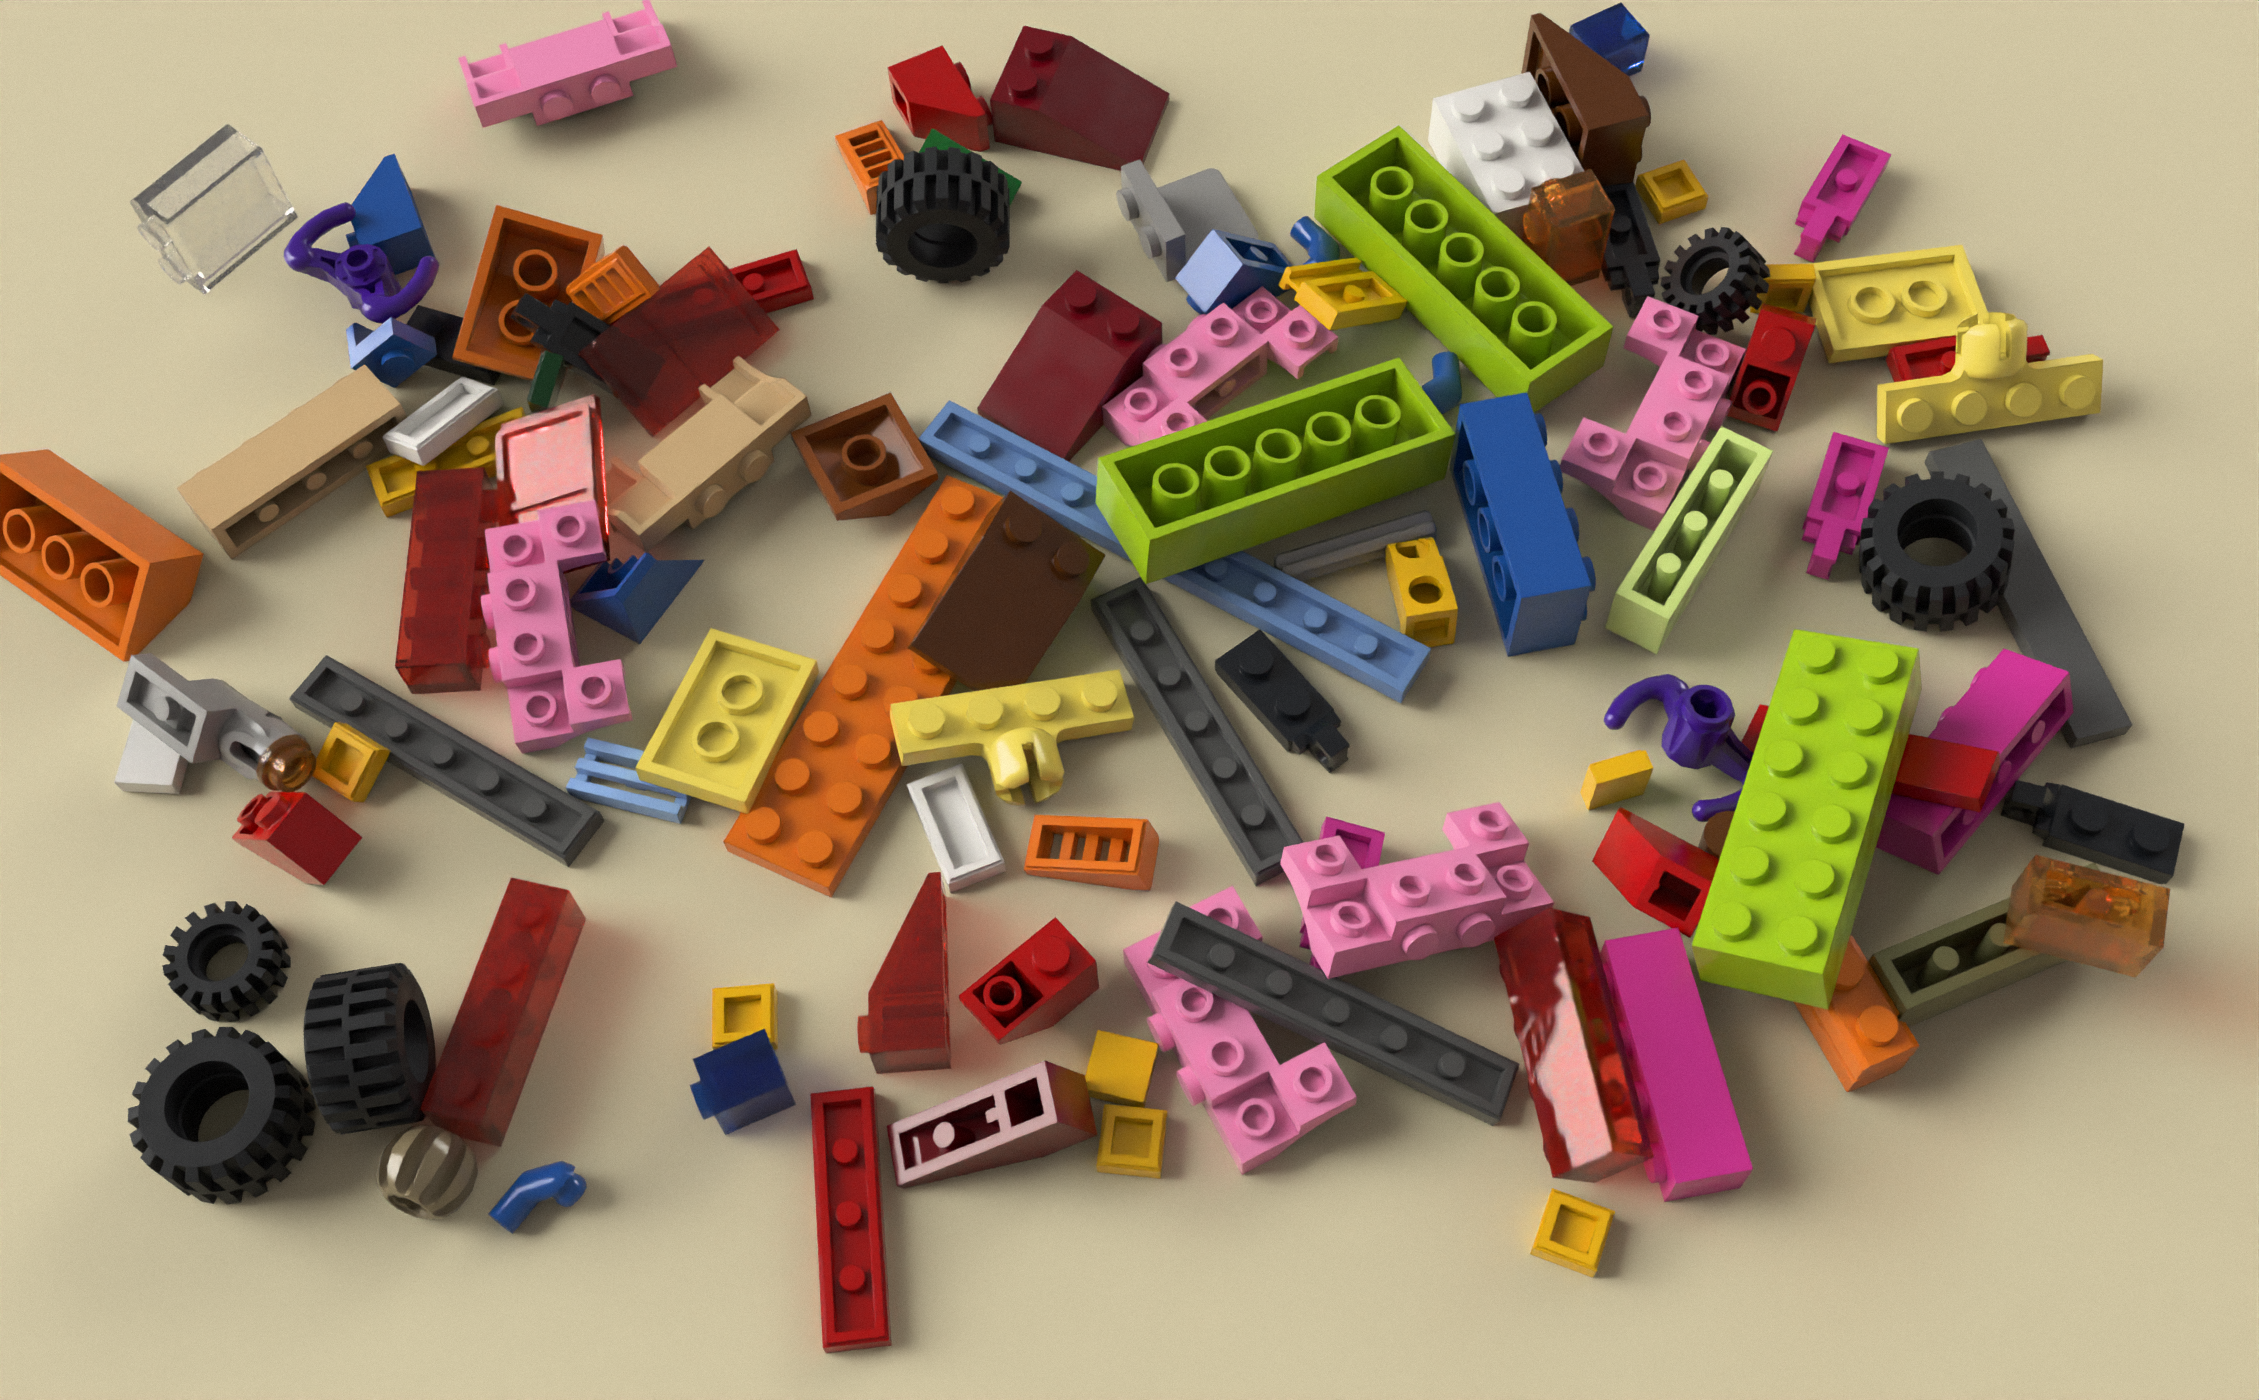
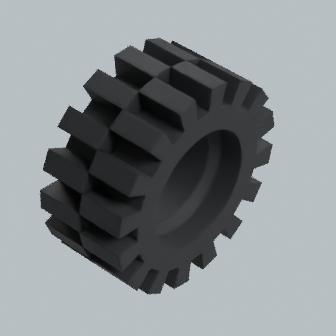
M1712 227L1705 229V239H1701L1697 234H1694L1688 238L1691 246L1687 250L1679 245L1674 251L1679 259L1677 262L1667 261L1664 269L1671 276L1661 277V286L1666 290L1661 294L1667 304L1699 316L1695 327L1696 330L1701 332L1704 330L1709 335H1717L1718 326L1726 333L1734 329L1732 320L1737 318L1742 324L1746 322L1750 317L1745 311L1750 306L1758 310L1763 302L1756 295L1757 293L1767 294L1769 284L1764 278L1770 277V271L1764 264L1766 260L1739 232L1735 231L1734 233L1730 228L1721 227L1718 233ZM1729 268L1725 278L1717 287L1702 294L1704 286L1713 275Z
M226 901L223 912L216 903L204 906L207 917L203 919L193 911L185 917L192 926L186 932L176 926L170 935L178 943V946L165 945L163 956L170 964L162 965L164 976L171 981L168 983L170 988L199 1015L202 1013L209 1020L218 1022L220 1015H222L228 1022L240 1021L239 1009L241 1008L250 1017L261 1012L255 1002L263 997L271 1004L278 997L270 989L271 986L276 984L284 987L288 979L280 969L291 968V957L284 951L289 948L285 939L263 914L261 915L254 907L248 904L242 908L236 901ZM238 942L247 945L248 957L235 974L219 981L208 979L206 974L208 963L220 949Z

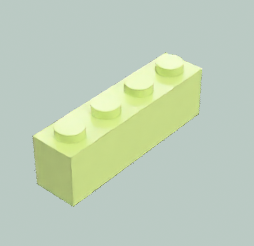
M1723 426L1720 427L1616 591L1605 626L1606 629L1655 654L1659 652L1759 490L1773 450Z

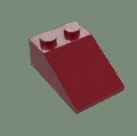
M1023 25L990 98L994 140L1006 145L1121 171V166L1139 159L1144 165L1169 103V93L1072 36Z
M1076 270L1041 306L977 407L978 414L1069 462L1103 426L1102 406L1143 376V362L1152 350L1163 344L1162 322Z

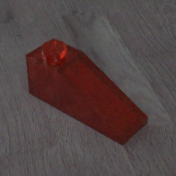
M941 872L928 873L868 992V1015L858 1016L860 1053H869L876 1074L951 1069L947 896Z

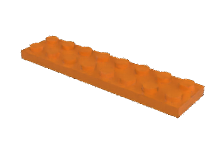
M946 475L776 754L749 813H740L723 842L728 852L832 898L908 765L902 766L890 719L891 704L946 696L951 693L957 682L956 679L908 649V646L987 513L1003 497Z

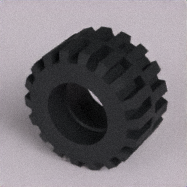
M928 147L925 148V152L911 151L904 154V160H893L888 164V171L881 173L877 186L876 246L878 252L883 253V260L888 265L897 266V271L905 276L912 274L916 276V280L925 282L935 280L938 283H949V281L954 280L959 282L969 281L972 276H983L989 273L990 267H998L1003 261V255L1008 253L1010 247V196L1008 181L1005 175L998 173V166L992 161H982V155L972 151L967 154L962 153L960 148L948 147V150Z
M1931 471L1930 479L1921 480L1918 473L1905 477V486L1902 488L1892 483L1883 490V501L1876 498L1868 507V518H1863L1861 526L1859 573H1862L1861 584L1865 594L1872 593V604L1879 612L1890 608V620L1899 625H1902L1906 619L1914 621V630L1927 632L1928 624H1939L1940 632L1953 630L1954 621L1961 620L1965 626H1968L1978 621L1979 609L1988 614L1997 605L1998 595H2004L2008 585L2015 541H2013L2015 528L2013 519L2006 518L2008 507L2000 498L1991 501V488L1983 483L1974 488L1969 485L1970 477L1957 473L1955 480L1944 479V471ZM1943 538L1961 546L1968 555L1950 565L1929 566L1913 560L1903 550L1913 542L1921 539Z
M395 963L321 975L320 978H316L310 990L305 1009L304 1053L311 1090L326 1123L329 1124L335 1133L343 1135L423 1121L426 1118L427 1112H429L435 1089L436 1052L429 1009L421 987L410 969L408 970L407 966L403 963Z
M219 1027L215 1037L206 1029L192 1032V1042L186 1045L178 1039L167 1046L166 1049L170 1055L162 1062H159L154 1057L145 1068L151 1076L146 1083L137 1081L132 1095L140 1102L138 1106L128 1108V1122L137 1128V1130L129 1135L133 1147L142 1153L140 1158L147 1166L188 1196L192 1194L198 1200L211 1204L215 1203L217 1197L226 1204L242 1202L244 1191L249 1192L255 1198L268 1192L266 1182L274 1177L281 1183L291 1174L286 1168L292 1158L299 1161L302 1160L308 1150L301 1143L302 1137L313 1136L316 1123L307 1115V1113L316 1109L314 1096L306 1090L309 1084L304 1076L269 1041L265 1042L258 1034L249 1030H245L241 1035L234 1027ZM240 1090H249L248 1105L240 1121L221 1137L199 1142V1127L208 1109L227 1094Z

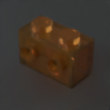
M1592 169L1561 179H1549L1541 185L1532 187L1528 209L1523 214L1524 231L1522 241L1570 286L1599 278L1615 211L1614 206Z
M2035 854L2012 885L2003 943L2136 978L2164 947L2170 889Z

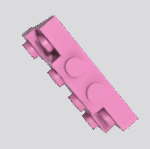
M650 0L642 1L644 10L615 19L611 18L608 11L602 13L603 20L508 49L506 43L501 44L499 47L502 54L468 64L466 56L459 57L467 87L482 127L491 126L529 113L533 114L536 125L540 126L631 97L633 93L630 81L677 67L669 38L663 24L659 22Z
M1262 286L1233 309L1223 302L1207 315L1201 314L1188 325L1186 331L1167 345L1161 344L1152 350L1143 362V376L1102 406L1103 425L1124 445L1135 446L1207 422L1209 417L1267 374V359L1277 363L1296 379H1299L1304 375V367L1327 350L1332 354L1337 350L1338 336L1331 330L1329 331L1301 305L1291 311Z
M1647 296L1626 336L1624 349L1634 352L1660 367L1626 434L1584 417L1562 457L1560 468L1562 473L1580 480L1601 493L1617 507L1626 520L1655 531L1675 500L1689 470H1694L1711 443L1705 440L1709 430L1718 432L1720 427L1723 426L1733 402L1725 399L1740 369L1746 349L1696 330L1698 315Z
M595 500L537 510L539 520L485 529L491 572L487 573L490 594L481 596V605L486 626L488 629L495 628L497 647L489 649V662L494 681L496 683L503 682L507 687L515 744L522 754L559 747L568 740L586 732L633 721L626 691L625 669L621 659L580 666L568 582L563 574L564 571L579 566L607 560L599 522L600 513Z
M1500 802L1447 813L1442 830L1450 840L1454 850L1361 869L1340 835L1284 847L1280 865L1288 876L1299 901L1308 932L1311 952L1328 979L1403 961L1421 960L1433 954L1463 947L1473 948L1485 942L1546 928L1554 901L1525 863L1524 858L1529 842Z
M1233 886L1190 906V908L1262 942L1263 936ZM1161 931L1123 949L1124 964L1153 1014L1147 1018V1023L1156 1043H1159V1048L1162 1052L1172 1048L1182 1066V1069L1176 1071V1075L1183 1092L1193 1106L1202 1102L1242 1175L1274 1159L1312 1129L1356 1105L1357 1096L1325 1042L1280 1065L1247 1009L1147 963Z

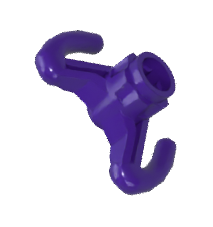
M347 202L323 210L308 220L292 236L286 246L283 257L291 269L331 283L347 297L353 309L360 310L362 315L368 320L383 324L390 317L396 319L406 314L423 299L432 287L439 270V262L436 258L432 256L423 257L414 276L402 289L387 256L380 247L370 244L354 245L342 253L312 248V245L320 237L332 229L352 221L356 215L355 208Z
M1671 674L1648 677L1628 686L1612 701L1603 720L1610 730L1623 728L1630 714L1641 704L1649 700L1662 702L1669 720L1662 733L1661 746L1668 758L1682 767L1701 769L1713 765L1733 779L1741 781L1742 785H1744L1754 753L1737 738L1731 729L1736 716L1731 699L1721 689L1711 685H1697L1689 689L1683 680ZM1742 788L1733 794L1721 798L1698 800L1692 807L1693 817L1699 822H1708L1716 813L1735 811Z

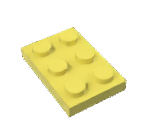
M1963 245L1809 263L1814 264L1816 281L1808 302L1813 317L1817 318L1816 326L1828 363L1884 357L1888 355L1889 350L1893 347L1956 336V328L1963 318L1978 314V324H1983L1985 313H1988Z
M710 628L635 767L639 780L748 814L776 754L787 738L819 674L817 660Z

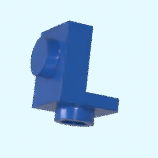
M392 317L375 331L358 323H353L346 329L351 369L357 370L365 364L380 382L396 388L437 355L434 337Z

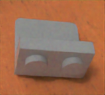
M1140 159L1121 166L1122 189L1116 193L1119 208L1124 218L1133 224L1145 254L1149 259L1153 258L1166 282L1175 279L1212 229L1258 239V232L1219 170L1209 168L1157 188Z

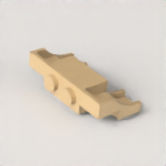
M737 356L733 360L735 368L711 388L706 384L698 388L702 401L707 405L637 461L642 475L626 465L617 456H614L609 460L612 468L587 489H584L581 485L577 486L574 489L575 495L579 502L595 500L599 508V520L614 533L620 530L647 553L683 522L694 530L705 519L716 516L723 510L728 500L748 483L758 481L766 473L768 467L775 462L771 449L812 416L807 396L785 378L768 376L748 364L740 356Z

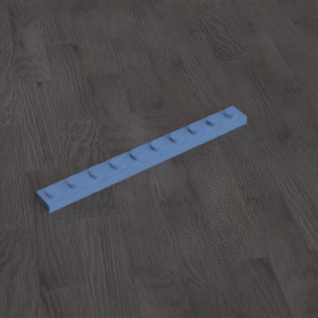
M950 400L918 438L928 456L1004 496L1009 491H1012L1065 528L1131 562L1095 503L1096 475ZM1243 551L1163 578L1399 703H1402L1430 659V647Z

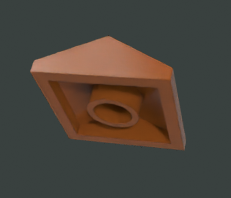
M891 393L790 432L795 447L837 521L890 516L939 479L936 468Z

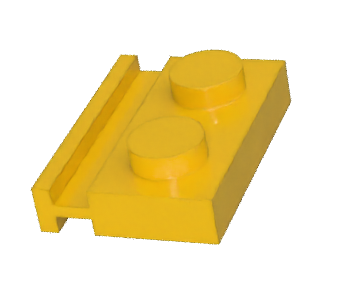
M1357 257L1286 267L1278 284L1283 290L1293 288L1297 292L1294 300L1329 331L1399 319L1408 302L1375 272L1361 271L1359 267L1362 261Z

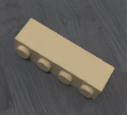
M364 364L348 376L336 381L334 385L304 405L293 409L287 416L255 437L246 440L240 447L208 468L200 470L176 489L197 519L232 560L366 470V465L377 462L390 454L382 437L406 419L407 415L399 401Z

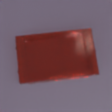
M710 246L659 286L660 290L653 296L627 312L579 352L581 357L613 392L614 397L621 401L651 437H654L701 397L699 387L706 384L711 388L735 368L733 360L737 356L745 360L780 330Z
M592 394L501 424V429L495 437L499 527L539 520L537 510L595 500L599 508V522L607 560L579 566L564 571L563 574L610 561L600 397Z

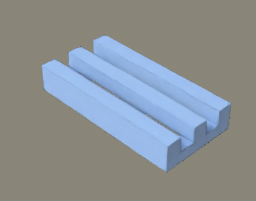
M587 738L584 745L586 754L584 758L579 757L575 766L577 775L575 778L570 777L566 786L569 795L577 799L681 824L692 796L641 781L637 771L599 762L600 760L636 769L635 767L644 752L643 750ZM593 776L625 784L627 787L643 791L650 790L675 796L676 799L673 803L591 783L590 781Z

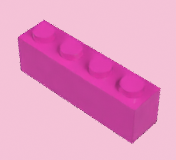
M2003 648L1987 668L1983 667L1975 674L1970 688L1956 705L1944 710L1937 722L1936 728L1928 736L1929 738L1999 751L2000 767L1981 812L1891 794L1876 848L1939 875L2006 795L2015 781L2020 778L2073 714L2070 673Z
M1679 928L1605 940L1596 964L1591 966V980L1597 1000L1599 1002L1607 1001L1612 1023L1608 1024L1607 1032L1612 1055L1616 1061L1624 1060L1630 1082L1625 1084V1099L1629 1114L1633 1121L1641 1120L1648 1143L1642 1147V1157L1649 1181L1651 1183L1659 1182L1664 1202L1741 1188L1752 1172L1753 1167Z

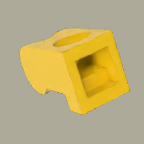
M1429 537L1387 544L1385 548L1386 570L1400 621L1399 632L1428 647L1455 643L1458 606L1443 557L1439 554L1434 538Z

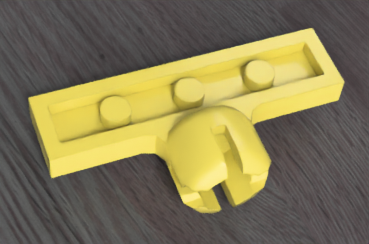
M1988 312L1985 313L1983 324H1978V314L1967 316L1962 319L1956 328L1955 364L1950 372L1942 376L1877 385V438L1884 444L2100 413L2103 359L2094 354L2028 363L2026 361L2028 325L2024 320L2017 319L2014 314Z
M1120 669L893 703L890 708V719L902 766L970 755L981 756L988 762L996 795L1006 803L1015 806L1025 805L1020 786L1027 782L1029 783L1035 804L1051 798L1060 790L1065 772L1057 747L1058 743L1065 740L1129 731L1132 729L1134 715Z

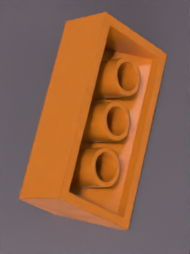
M49 449L1 454L0 575L123 662L130 661L131 655L139 654L190 603L204 554Z

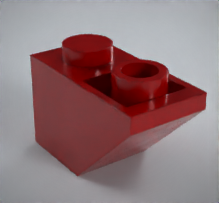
M943 45L887 67L893 103L914 137L926 139L933 128L966 149L978 152L990 149L988 126H991L993 123L989 106L982 96H974L964 66L961 62L954 64Z
M1763 303L1729 399L1733 402L1727 415L1728 417L1778 432L1817 318Z
M269 792L266 796L263 794L257 795L239 814L237 822L241 824V827L232 836V839L241 846L302 882L316 885H325L362 839V836L306 792Z
M1620 807L1592 862L1634 908L1671 928H1679L1680 933L1691 938L1698 927L1719 858Z
M1055 917L959 995V1000L998 1044L1002 1045L1053 1027L1098 990L1097 962Z

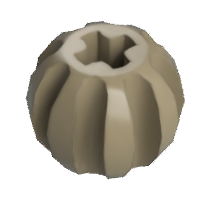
M433 1125L411 1126L396 1134L384 1149L377 1168L378 1188L383 1197L392 1206L408 1215L426 1220L445 1218L457 1211L470 1196L478 1174L476 1156L472 1148L462 1138L446 1129Z

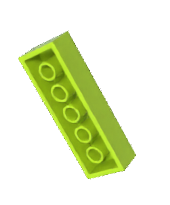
M1399 125L1317 175L1314 218L1354 257L1361 260V264L1368 271L1375 272L1408 301L1405 307L1450 352L1457 354L1459 360L1497 398L1527 392L1533 412L1535 413L1604 366L1613 326Z
M1398 357L1099 457L1095 503L1145 584H1149L1443 480L1446 476L1456 433Z
M1794 629L1692 942V949L1701 981L1829 1009L1922 691L1919 648Z

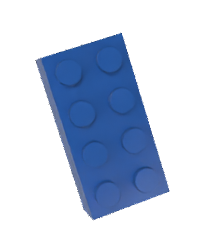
M1527 392L1460 404L1450 471L1507 656L1574 645L1581 621L1587 619V599L1589 592L1594 591L1596 588V577L1591 559L1588 556H1581L1577 544L1579 540V524L1576 513L1572 507L1565 508L1561 496L1563 477L1560 465L1557 460H1549L1545 448L1547 445V429L1541 413L1534 414Z

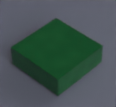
M549 351L541 353L527 397L529 409L533 415L551 420L566 373L564 356Z

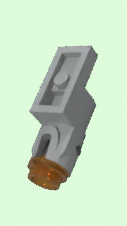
M152 653L131 655L117 707L190 763L221 759L242 776L248 779H256L266 788L273 791L294 792L302 788L311 779L316 769V757L312 753L306 738L284 722L281 717L249 700L224 680L211 678L188 681Z

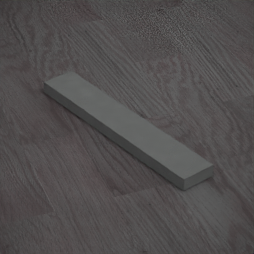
M1982 439L1929 451L1924 463L1930 475L1931 471H1944V479L1955 480L1957 473L1969 476L1970 486L1976 488L1980 483L1985 484L1992 489L1991 501L2001 498L2008 507L2006 518L2013 519L2015 528L2013 541H2015L2008 585L2004 595H1998L1997 606L2022 655L2070 673L2073 714L2060 728L2070 748L2125 735L2133 724Z
M1139 577L1091 599L1092 612L1255 886L1285 872L1280 865L1284 847L1304 842L1147 585Z
M328 655L321 660L289 698L295 708L331 729L335 722L349 724L389 749L391 752L386 760L387 762L567 867H570L604 822L601 813Z
M1177 901L1171 907L1147 963L1206 991L1212 992L1318 1044L1325 1042L1329 1049L1493 1126L1500 1121L1520 1065L1519 1063L1337 977L1328 979L1322 970Z

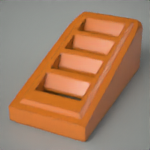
M882 120L835 136L836 144L870 215L876 214L879 180L877 176H880L884 171H888V164L893 160H904L903 153ZM881 148L883 149V150H880V151H877V152H874V153H871V154L862 156V157H860V158L858 157V156L864 155V154H866V153H869V152H872V151H875V150H878V149H881Z
M624 245L591 265L566 287L567 294L577 306L608 325L660 290L659 284L631 250Z
M1034 815L1024 871L1027 875L1130 890H1151L1159 847V835L1148 819ZM1054 834L1063 835L1059 859H1050ZM1079 838H1085L1082 860H1075ZM1103 841L1110 842L1107 861H1100ZM1130 845L1128 861L1125 862L1127 847Z

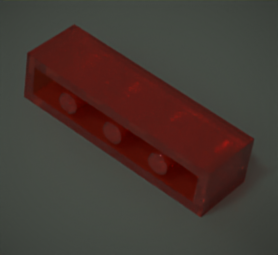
M484 467L417 471L395 668L412 694L481 691L482 671L484 668L490 667L489 649L491 648V643L486 634L487 626L481 605V596L490 594L487 573L491 572L485 529L496 528V522H503L505 503L502 491L494 489Z
M511 877L420 1108L435 1126L446 1129L460 1138L498 1147L502 1146L586 921V917L569 890Z
M1548 908L1495 936L1494 941L1500 961L1499 971L1506 986L1514 1018V1032L1520 1043L1528 1075V1090L1535 1104L1543 1137V1151L1550 1165L1552 1178L1595 1183L1654 1158L1591 918Z

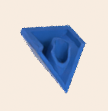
M643 553L639 559L631 555L624 564L618 558H615L611 564L607 561H601L570 599L571 607L641 644L705 560H656L651 554Z

